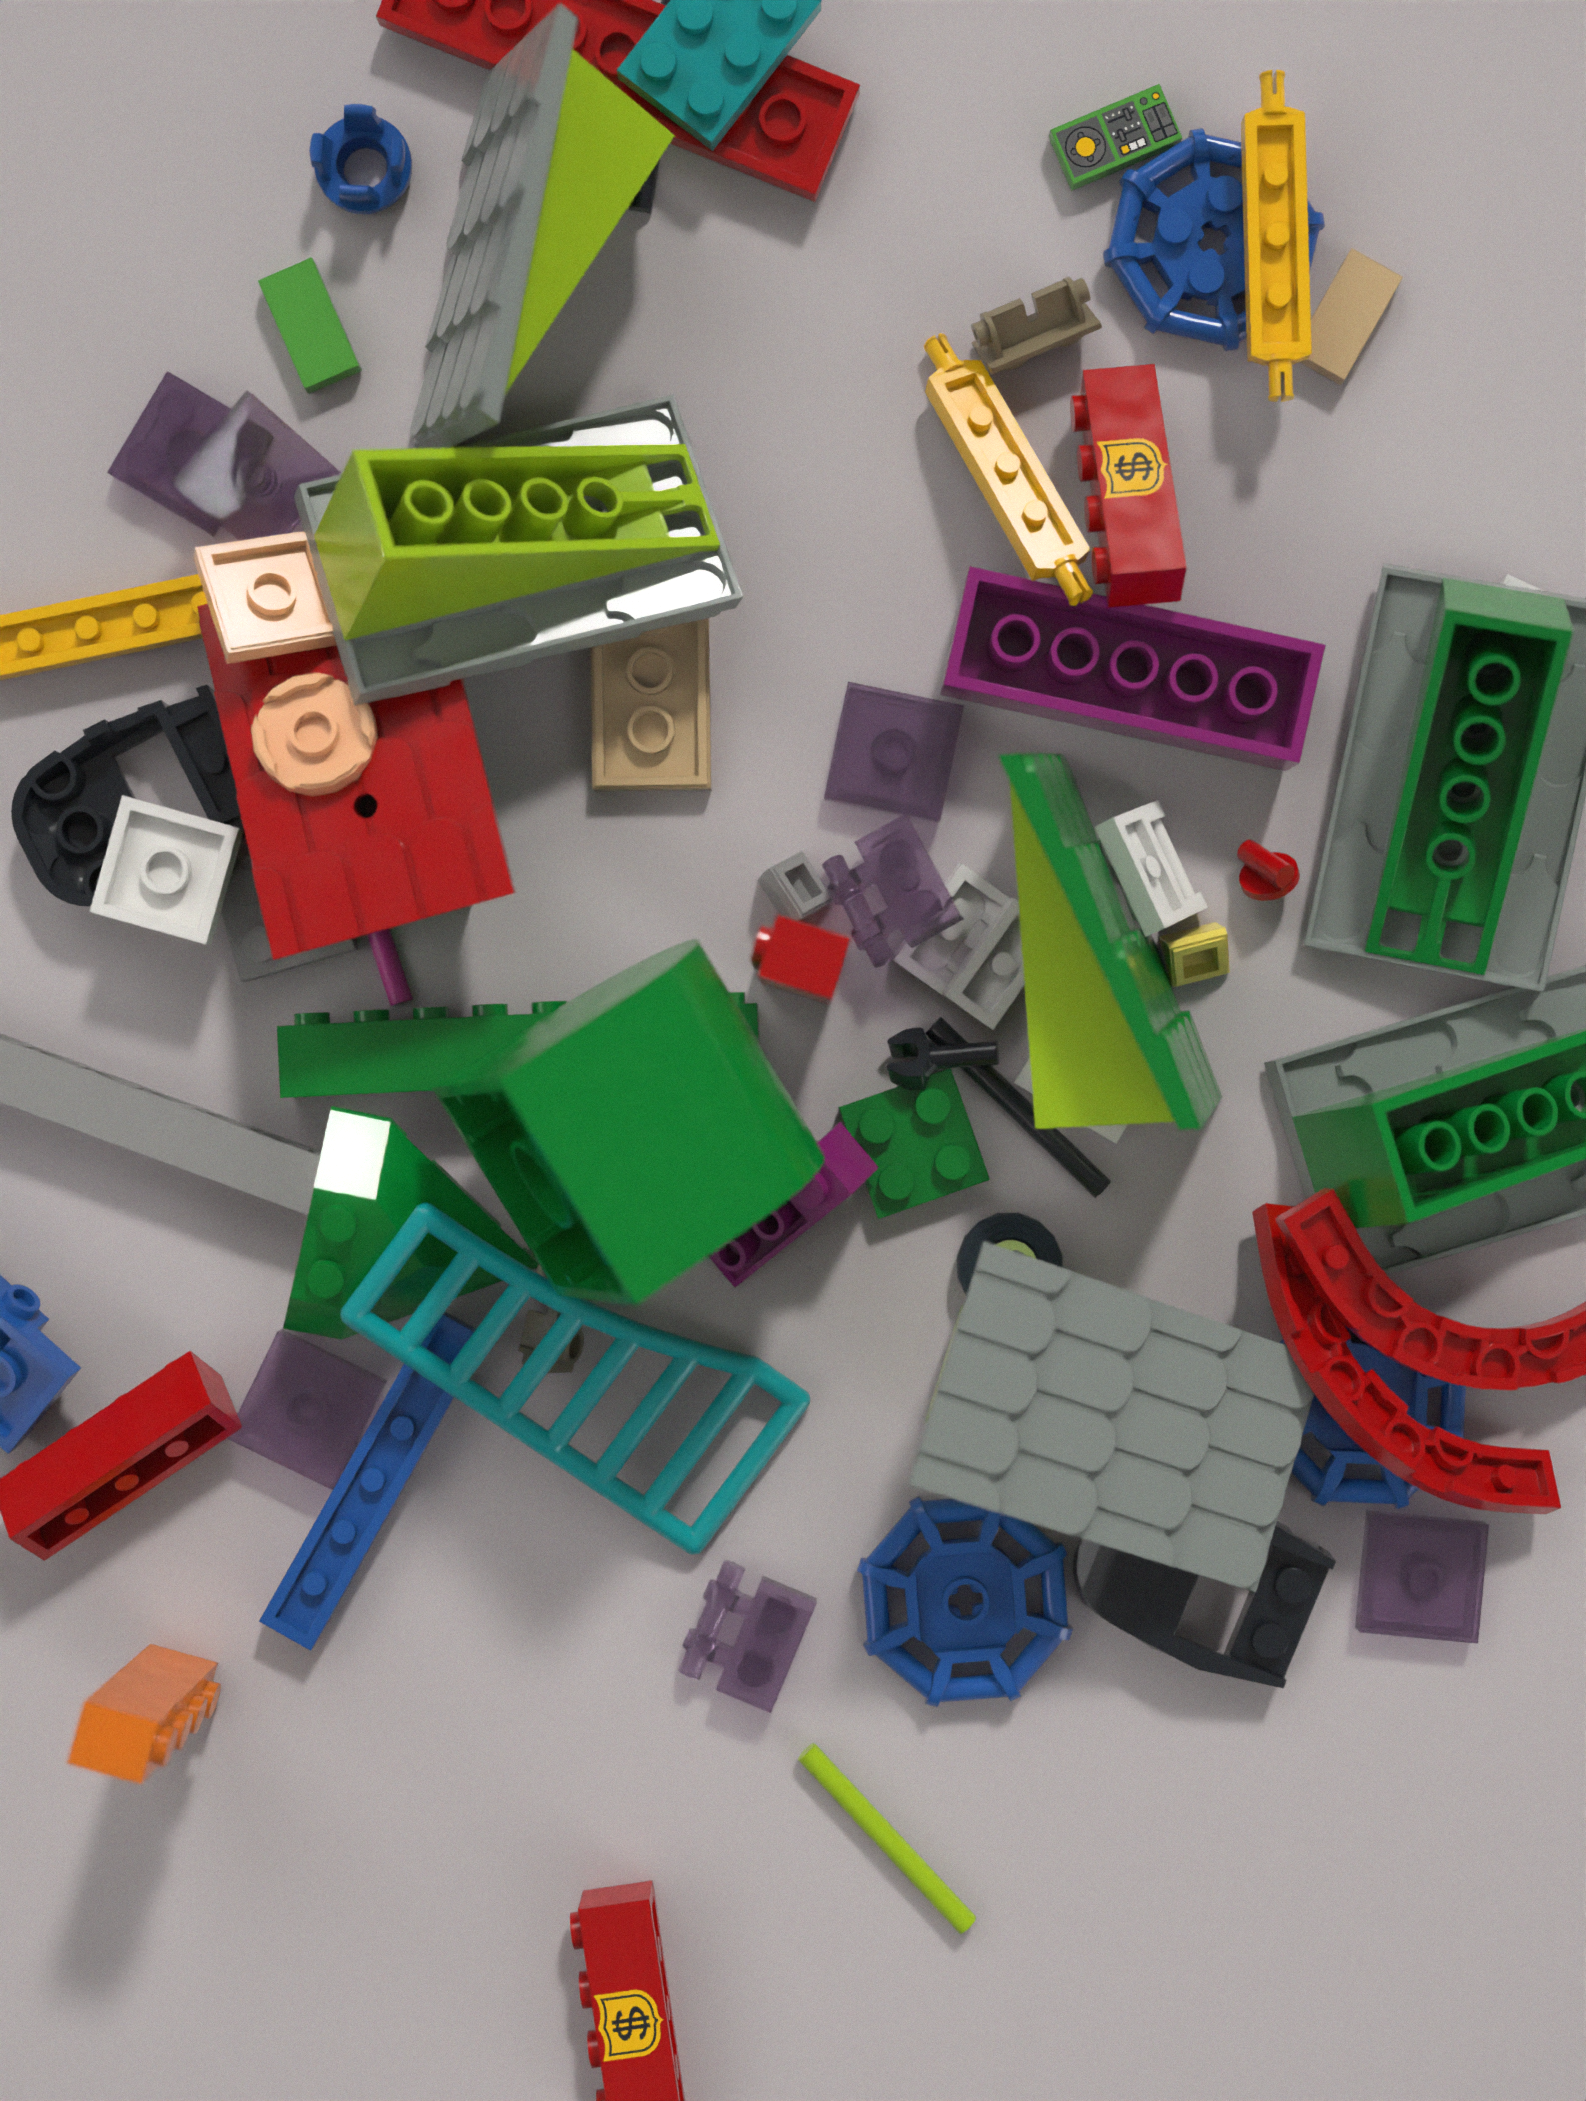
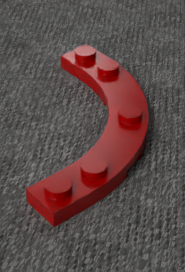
M1323 1188L1275 1218L1303 1271L1322 1300L1339 1320L1362 1341L1398 1364L1414 1372L1444 1382L1486 1390L1513 1391L1518 1390V1388L1535 1387L1552 1382L1557 1384L1564 1383L1586 1375V1301L1561 1315L1524 1326L1493 1328L1463 1324L1444 1316H1439L1421 1307L1387 1276L1363 1243L1334 1189Z
M1265 1203L1252 1212L1262 1273L1268 1299L1278 1328L1308 1386L1326 1411L1351 1439L1396 1476L1418 1489L1447 1502L1472 1509L1506 1513L1546 1515L1561 1508L1549 1450L1499 1447L1477 1443L1452 1434L1439 1426L1430 1430L1406 1414L1409 1406L1383 1382L1373 1369L1365 1372L1354 1358L1345 1343L1351 1338L1345 1324L1339 1320L1319 1296L1278 1226L1275 1218L1294 1206Z

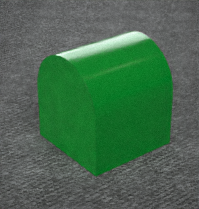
M698 939L688 940L667 948L601 982L432 1087V1090L558 1296L638 1305L777 1209L814 1177L825 1160L824 1153Z

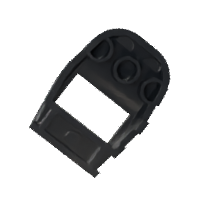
M206 684L196 688L199 696L176 704L168 705L164 701L159 700L138 707L137 712L110 722L103 719L84 729L85 735L62 752L55 750L30 768L28 773L21 779L12 800L11 817L14 832L37 878L55 897L73 905L91 906L122 795L136 799L115 757L163 731L208 819L244 830L237 801V789L214 696L215 690ZM245 831L243 832L241 840H243L246 837Z
M1277 1521L1256 1592L1249 1591L1224 1654L1175 1634L1199 1578L1198 1574L1080 1538L1073 1560V1575L1081 1598L1095 1614L1150 1646V1648L1170 1655L1197 1670L1284 1688L1287 1681L1285 1679L1286 1672L1329 1569L1333 1570L1336 1561L1329 1551L1321 1546L1318 1549L1294 1535L1289 1527Z

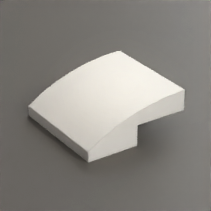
M958 863L890 960L991 1030H994L1025 986L1019 902L1015 898L1006 896L964 864Z

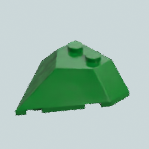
M331 1106L283 1329L340 1340L359 1334L343 1323L340 1316L341 1310L415 1208L422 1203H429L482 1240L531 1270L537 1269L538 1262L526 1247L522 1249L503 1231L501 1223L434 1159L432 1161L428 1159L407 1138V1133L393 1119ZM428 1232L372 1308L371 1312L387 1323L413 1314L458 1252ZM478 1266L455 1298L496 1284L502 1280Z

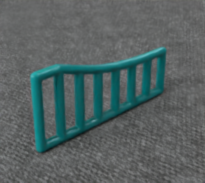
M422 1203L415 1208L348 1299L340 1313L341 1320L348 1327L690 1555H697L704 1550L810 1404V1395L805 1389L759 1357L706 1344L639 1323L586 1299L558 1296L547 1278L482 1240L429 1203ZM429 1232L458 1253L402 1330L399 1331L372 1313L371 1310ZM479 1266L509 1285L452 1363L448 1364L421 1346V1344ZM531 1297L561 1314L499 1398L476 1383L471 1377ZM582 1325L614 1337L613 1343L549 1430H546L520 1412L521 1408ZM639 1347L673 1357L597 1462H594L568 1444ZM697 1365L731 1373V1377L644 1495L616 1477ZM756 1384L782 1403L693 1525L689 1526L665 1510L664 1507L745 1396Z

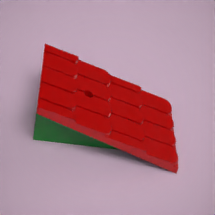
M208 604L197 606L200 617L199 625L215 688L214 696L237 789L238 806L253 865L252 873L273 960L516 893L463 678L452 680L448 686L368 702L375 716L378 740H376L371 761L362 771L358 780L351 782L337 792L309 796L291 792L269 777L255 754L251 730L255 715L258 718L260 709L265 705L263 700L270 691L294 676L321 673L331 675L335 680L343 681L348 685V678L345 675L337 645L227 664ZM369 795H372L377 801V810L373 816L368 818L365 812V801Z

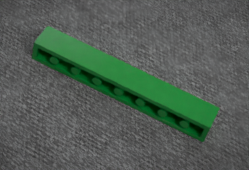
M730 992L760 1044L758 1004L745 1003V992ZM567 1001L531 1002L532 1014L508 1015V1004L472 1005V1017L449 1018V1009L446 1006L412 1008L413 1019L390 1020L389 1009L353 1011L354 1022L330 1023V1012L294 1014V1025L277 1026L280 1098L433 1091L432 1087L563 1006Z

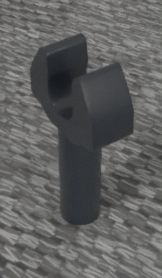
M921 1027L905 1029L887 1040L892 1057H916L910 1062L900 1061L889 1063L886 1066L890 1081L909 1090L925 1089L927 1081L937 1069L999 1065L997 1041L935 1045L927 1039L924 1029Z

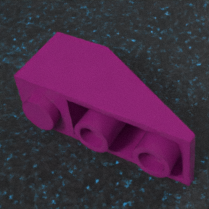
M841 1122L817 1141L825 1155V1160L814 1177L777 1209L708 1256L734 1288L852 1195L879 1168Z

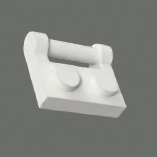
M1159 800L1113 817L1095 826L1107 863L1114 868L1126 894L1128 910L1135 921L1140 924L1145 937L1208 908L1201 891L1195 894L1161 821V818L1166 815Z

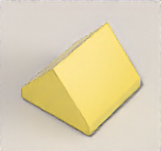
M1217 922L1159 936L1172 987L1230 973L1228 934L1225 927Z

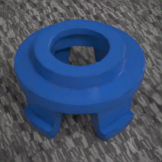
M365 104L344 105L343 119L330 126L324 134H312L310 141L311 165L314 167L316 179L323 193L337 207L354 214H373L389 208L405 193L412 176L410 149L400 131L390 122L378 117L374 107ZM368 148L376 150L386 161V175L374 187L351 185L345 177L344 168L346 160L359 149Z

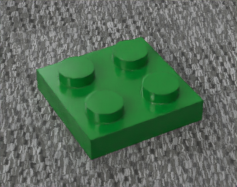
M951 1068L932 1074L927 1081L925 1089L909 1090L897 1086L839 1107L846 1129L879 1167L865 1181L878 1219L990 1180Z

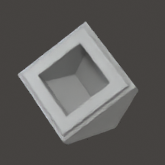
M802 851L770 867L758 879V882L779 915L802 922L833 901L828 890Z

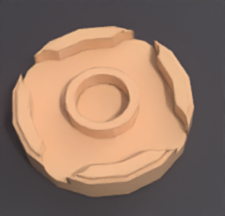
M312 673L288 679L270 691L263 700L265 705L260 709L258 718L255 715L251 729L254 752L269 777L288 791L309 796L337 792L351 782L357 781L362 771L371 761L375 743L378 740L375 716L368 703L354 705L349 685L343 681L335 680L331 675Z

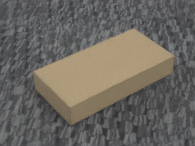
M1351 248L1311 317L1312 354L1307 360H1303L1300 363L1341 385L1403 277Z

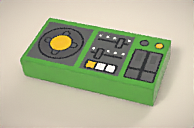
M1160 84L1050 130L1048 137L1071 191L1163 153L1182 141V135Z

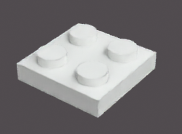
M122 795L89 912L212 946L244 830Z

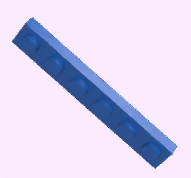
M444 1312L421 1346L448 1364H451L476 1329ZM404 1364L259 1622L310 1651L313 1649L455 1397Z

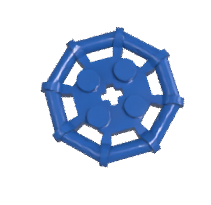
M1200 128L1190 130L1188 138L1137 170H1126L1119 180L1122 192L1109 248L1103 252L1105 266L1114 270L1146 321L1144 328L1153 335L1157 331L1218 344L1223 346L1224 351L1238 349L1239 342L1247 338L1246 310L1237 315L1232 301L1245 294L1242 183L1232 176L1211 177L1210 161L1242 168L1241 142L1207 135L1204 129ZM1190 165L1193 182L1170 197H1167L1156 187ZM1308 200L1310 272L1319 231L1324 229L1325 222L1323 213L1315 212ZM1142 207L1158 215L1151 243L1134 242ZM1211 228L1215 232L1222 231L1227 237L1223 243L1225 253L1218 255L1213 248L1202 251L1198 244L1204 238V229ZM1149 262L1153 263L1169 288V291L1162 299H1160L1139 265ZM1193 297L1206 300V305L1215 307L1216 319L1175 310L1180 299L1190 301Z
M1351 1338L1345 1342L1365 1372L1373 1369L1383 1382L1409 1406L1406 1414L1430 1430L1436 1426L1427 1424L1428 1388L1441 1386L1440 1428L1464 1438L1466 1386L1444 1382L1414 1372L1385 1357L1365 1342L1351 1341ZM1282 1339V1340L1279 1342V1343H1281V1344L1286 1345L1284 1339ZM1314 1395L1302 1436L1311 1432L1331 1456L1323 1468L1320 1469L1300 1447L1291 1471L1311 1493V1501L1321 1506H1325L1327 1502L1393 1504L1396 1509L1408 1506L1409 1498L1419 1489L1393 1474L1365 1452L1344 1432L1326 1411L1316 1395ZM1347 1463L1377 1464L1380 1467L1382 1480L1343 1478Z
M919 1496L909 1501L911 1507L867 1558H860L857 1571L862 1574L867 1631V1640L863 1643L867 1654L869 1656L876 1655L926 1698L925 1704L936 1708L940 1702L1008 1697L1010 1702L1018 1699L1021 1697L1019 1691L1063 1640H1070L1073 1627L1068 1624L1063 1558L1067 1556V1552L1062 1542L1055 1543L1030 1522L956 1499L922 1501ZM981 1520L978 1537L942 1540L936 1525L940 1523ZM998 1528H1002L1029 1551L1031 1555L1018 1564L1012 1561L1002 1549L992 1544ZM922 1532L930 1548L917 1558L913 1568L907 1573L893 1566L906 1548ZM1041 1575L1044 1614L1027 1611L1024 1579ZM887 1585L905 1589L907 1621L890 1626ZM970 1585L972 1592L982 1593V1602L972 1605V1614L961 1615L958 1605L948 1604L949 1596L957 1594L958 1586ZM1023 1627L1036 1633L1024 1650L1008 1666L1006 1660L1001 1655L1006 1648L1007 1642L1015 1633L1017 1635ZM914 1636L920 1642L923 1641L930 1647L933 1653L939 1657L932 1672L901 1645ZM989 1661L994 1673L951 1677L952 1665L954 1663Z

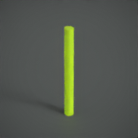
M815 1743L810 1744L799 1755L797 1760L959 1934L967 1931L976 1920L974 1913Z

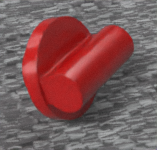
M1252 839L1244 841L1238 848L1237 857L1244 863L1239 874V882L1242 891L1249 898L1258 901L1276 900L1290 893L1298 884L1300 872L1297 862L1291 856L1280 852H1270Z

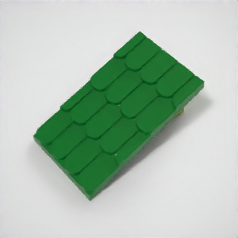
M1032 752L998 755L1010 780L1035 1129L1175 1122L1179 1130L1202 1129L1222 1099L1221 1091L1191 1012L1180 1010L1152 934L1145 937L1139 923L1135 921L1128 910L1126 894L1114 868L1107 863L1102 850L1101 840H1098L1067 759L1062 753L1045 754Z

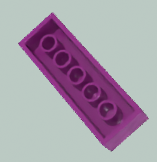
M972 566L969 567L940 695L1282 771H1288L1300 763L1325 644L1149 605L1108 608L1106 596L1094 593L1085 602L1080 604L1078 601L1077 605L1071 606L1061 586Z

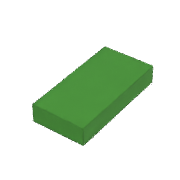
M312 257L258 280L304 389L308 394L362 371Z

